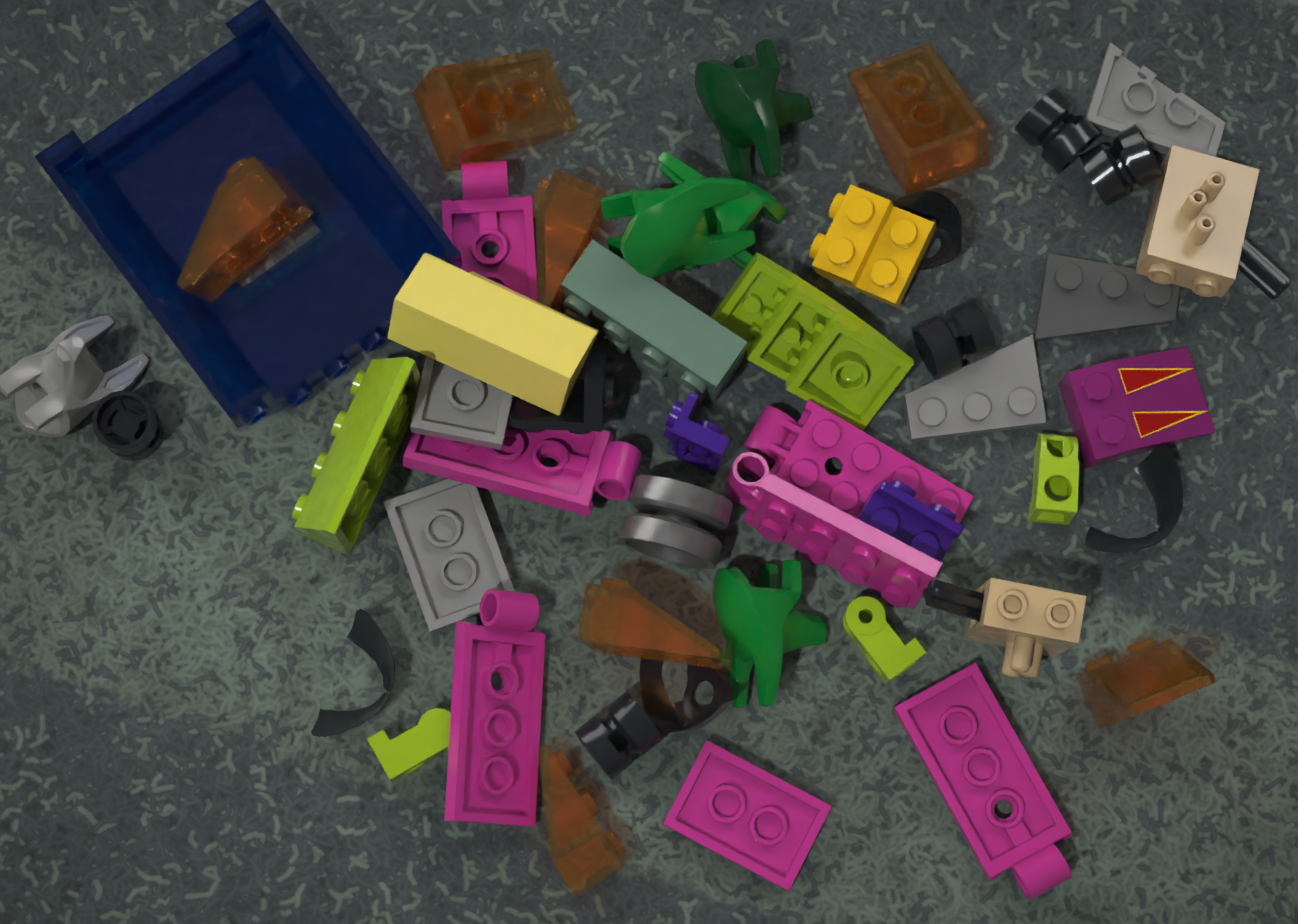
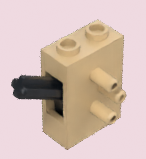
M1172 144L1161 163L1164 176L1158 178L1135 273L1147 276L1151 281L1158 284L1172 283L1189 288L1195 294L1203 297L1217 296L1222 298L1235 281L1237 270H1240L1270 299L1278 298L1289 287L1290 279L1245 239L1260 169Z
M990 578L976 591L934 579L929 581L927 588H924L922 592V597L925 598V604L928 607L967 618L963 640L1004 647L1005 653L1001 673L1007 677L1017 678L1021 674L1025 677L1036 678L1039 676L1042 655L1056 657L1079 644L1086 596L996 578Z

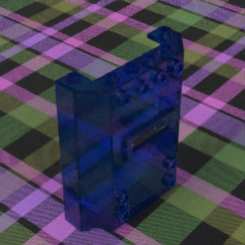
M265 0L256 1L225 23L232 39L230 42L83 144L72 130L35 156L45 172L237 428L245 425L251 426L264 417L283 410L288 405L292 408L301 405L313 395L314 390L312 388L325 378L332 381L344 374L351 367L349 361L363 351L369 354L380 348L388 340L387 333L389 331L394 299L424 253L427 252L458 268H461L463 265L458 249ZM310 217L321 232L242 288L231 273Z

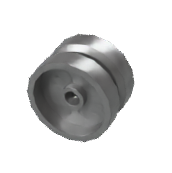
M653 475L636 476L629 500L642 513H634L623 517L617 538L619 543L642 554L676 564L701 569L716 568L722 544L710 532L727 528L733 503L722 495L690 483Z

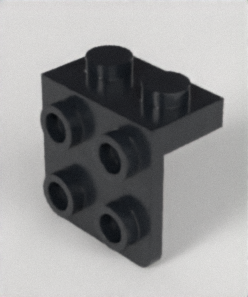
M608 339L594 340L587 356L585 379L576 380L560 416L514 396L510 411V426L530 433H538L545 430H568L570 433L579 435L588 434L592 431L602 432L605 406H613L614 384L616 381V357H608Z

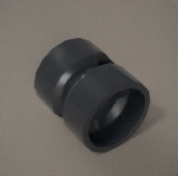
M1054 88L1025 114L1014 130L1031 147L1041 146L1043 148L1041 157L1060 174L1079 155L1087 150L1100 135V132L1083 115L1074 116L1072 114L1074 106Z
M1136 124L1113 136V144L1108 147L1100 143L1079 155L1087 175L1106 206L1129 195L1131 185L1136 184L1144 187L1164 176L1156 156Z
M972 300L947 310L944 320L934 316L913 326L911 329L915 347L928 372L936 380L959 371L964 360L973 364L996 352V343L990 325L978 305Z
M125 390L112 392L102 398L94 409L92 416L94 433L99 441L119 458L128 461L143 460L155 453L160 446L164 434L162 420L150 404L137 393Z
M627 691L606 707L607 716L604 718L594 716L575 731L578 739L611 780L632 764L631 755L634 753L644 755L664 739L648 715ZM615 729L624 740L616 747L607 738Z

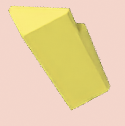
M426 252L422 255L394 299L387 338L560 416L598 334V330L473 271L467 272Z

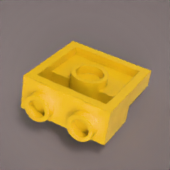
M850 184L846 194L839 192L831 203L829 218H832L833 221L827 234L818 233L811 245L809 257L814 259L812 267L817 274L899 308L937 227L935 222L893 206L892 201Z

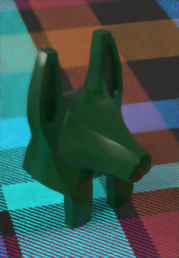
M764 39L755 45L759 67H754L750 55H744L734 62V69L728 64L715 59L699 63L695 70L694 83L697 96L705 113L719 132L721 147L728 169L733 178L753 183L750 163L751 146H756L767 178L776 177L781 172L779 132L794 124L809 120L813 116L812 106L808 97L801 93H789L776 89L780 65L771 39Z

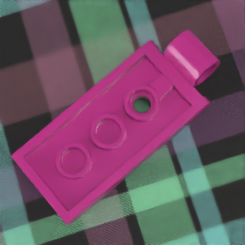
M507 160L461 163L464 200L441 201L445 261L467 272L473 271L539 302L532 195L509 197ZM487 243H494L498 246L499 252L495 257L488 258L482 254V247Z
M810 400L806 402L803 408L804 412L798 423L783 411L771 406H765L743 445L748 452L757 453L766 462L774 464L769 473L855 518L858 517L874 486L882 481L890 483L891 480H897L906 484L916 492L915 499L929 507L932 503H935L953 512L956 515L954 521L958 524L974 497ZM833 458L839 461L841 471L838 475H830L826 472L825 462L828 459Z
M509 416L502 450L412 433L403 456V467L590 517L593 508L591 500L594 492L611 500L620 501L629 498L641 460V452L629 443L622 441L612 442L613 436L610 431H592L582 435L570 433L568 430H545L538 433H530L511 427ZM553 458L558 465L547 467L541 464V460Z
M745 452L737 456L725 481L726 494L731 500L742 504L748 509L742 521L755 527L759 534L767 540L776 543L783 542L797 549L799 554L807 561L815 564L823 563L839 571L841 577L849 583L858 586L865 585L881 593L882 598L886 602L897 607H907L913 610L922 598L923 589L927 588L930 580L935 579L942 562L769 473L768 463L761 455ZM739 475H747L751 477L755 482H747L743 480Z
M488 589L480 603L482 625H474L467 621L456 622L444 821L525 827L536 825L545 634L539 630H532L539 617V602L534 594ZM493 673H497L501 678V686L498 690L493 689L491 684Z
M976 662L892 708L989 882L998 878L1000 873L1011 868L1020 889L1031 901L1072 878V873L1066 860L1054 845L1059 840L1064 841L1072 837V832ZM1002 800L1010 804L1011 814L1008 818L1001 819L995 814L994 807L998 801Z

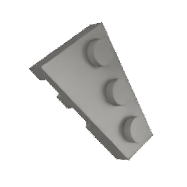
M1110 42L1105 52L1085 118L1100 133L1111 137L1136 124L1151 149L1166 155L1173 144L1216 157L1226 122L1183 92L1175 93L1155 79L1157 74L1144 65L1139 68L1122 56L1123 51Z
M1033 334L996 351L980 361L962 367L959 371L940 380H935L909 392L903 397L910 442L1043 426L1047 423Z

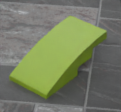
M758 252L753 256L711 316L712 319L746 340L747 360L785 380L787 391L805 401L810 400L862 431L914 365L911 357L876 329L799 276Z

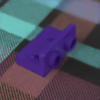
M690 391L685 403L678 400L675 402L665 426L667 427L663 434V437L669 439L666 453L716 476L724 460L730 439L723 436L724 431L711 422L698 420L695 423L692 421L699 395Z
M891 480L890 483L882 481L875 485L857 519L942 562L954 538L959 537L964 529L962 525L954 521L956 515L941 505L932 503L929 507L915 499L916 492L900 481Z

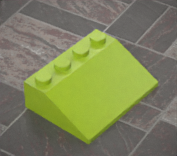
M409 357L372 359L367 371L362 369L358 371L350 389V394L354 396L348 411L341 410L334 421L331 430V436L335 437L328 453H320L314 464L311 477L316 478L312 489L309 495L303 493L299 497L293 510L292 519L297 520L294 528L299 534L350 555L412 420L421 381L415 360Z

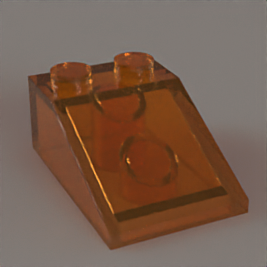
M929 43L848 72V79L887 167L906 195L988 165V126Z
M547 49L433 67L412 92L444 173L460 170L461 163L495 161L579 128Z
M254 155L249 159H241L232 165L226 173L227 179L217 187L177 281V284L183 291L210 302L217 299L314 213L281 172Z
M555 169L550 181L542 179L532 201V204L536 205L533 217L536 218L538 302L558 312L562 307L561 283L590 242L595 239L604 221L601 211V198L606 197L605 190L559 169Z
M601 578V585L586 583L577 640L594 652L732 671L733 661L719 648L639 594L637 589L629 587L628 581L615 578Z
M1153 636L1127 646L1130 655L1114 662L1111 654L1086 663L1085 667L1088 673L1076 678L1098 729L1127 720L1217 682L1214 674L1171 639L1156 644Z

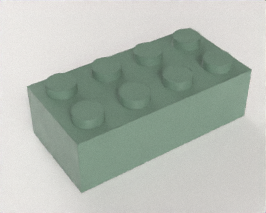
M595 240L590 242L561 283L562 306L567 309L564 313L566 316L588 326L591 325L605 334L602 339H608V346L618 353L625 354L629 350L641 358L640 366L652 376L662 380L666 375L680 384L678 391L685 398L688 397L690 391L699 395L698 405L704 400L712 406L743 361L747 346L746 340L652 278L640 274L625 260Z

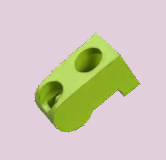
M1042 433L1038 435L1035 445L1032 496L1029 503L1028 521L1069 525L1077 514L1080 463L1078 461L1077 437Z
M860 596L847 606L843 616V627L885 685L923 658L927 653L916 638L906 645L901 641L887 623L885 609L877 599L869 596Z
M441 708L428 710L421 716L418 725L392 740H389L384 729L367 738L392 783L449 750L451 712Z

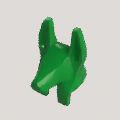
M665 151L658 158V161L662 164L659 170L675 186L690 180L707 178ZM745 181L748 187L747 195L718 203L705 211L709 234H722L753 230L762 217L776 224H781L788 210L769 192L753 183ZM744 249L728 259L744 271L753 255ZM682 265L676 268V270L690 272L696 265Z
M709 177L690 180L670 189H632L627 192L601 198V211L604 220L634 216L623 235L607 239L608 249L620 258H625L631 267L648 278L670 272L682 265H708L726 260L756 243L754 232L749 230L709 234L705 210L718 203L747 195V183L738 179Z
M783 561L781 589H779L777 564L766 563L760 565L759 587H751L746 576L736 567L721 568L715 574L712 597L716 617L726 641V675L728 685L732 689L735 698L732 702V707L745 708L747 705L749 676L753 663L756 669L759 705L773 706L781 676L782 656L795 649L825 644L826 625L822 622L820 616L794 610L802 593L800 561Z

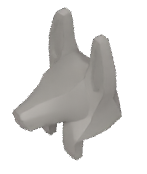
M109 315L99 316L73 325L61 332L45 350L18 360L15 365L0 375V391L7 398L15 393L17 422L28 434L43 437H64L94 411L102 398L112 392L129 391L145 370L149 359L144 354H141L121 366L104 373L98 361L87 350L114 326V321Z

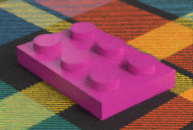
M706 740L662 825L789 891L832 806Z

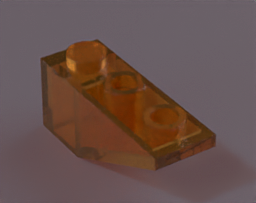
M546 744L539 749L549 856L574 896L577 897L622 868L624 865L619 857L624 855L626 851L612 829L603 833L593 817L601 812L588 791L584 789L577 793L568 777L574 774L575 771L561 749L552 754Z

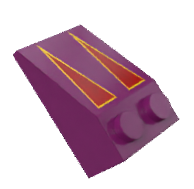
M1188 347L1111 360L1068 372L1058 383L1074 436L1078 439V448L1085 469L1153 451L1159 445L1171 446L1215 433Z

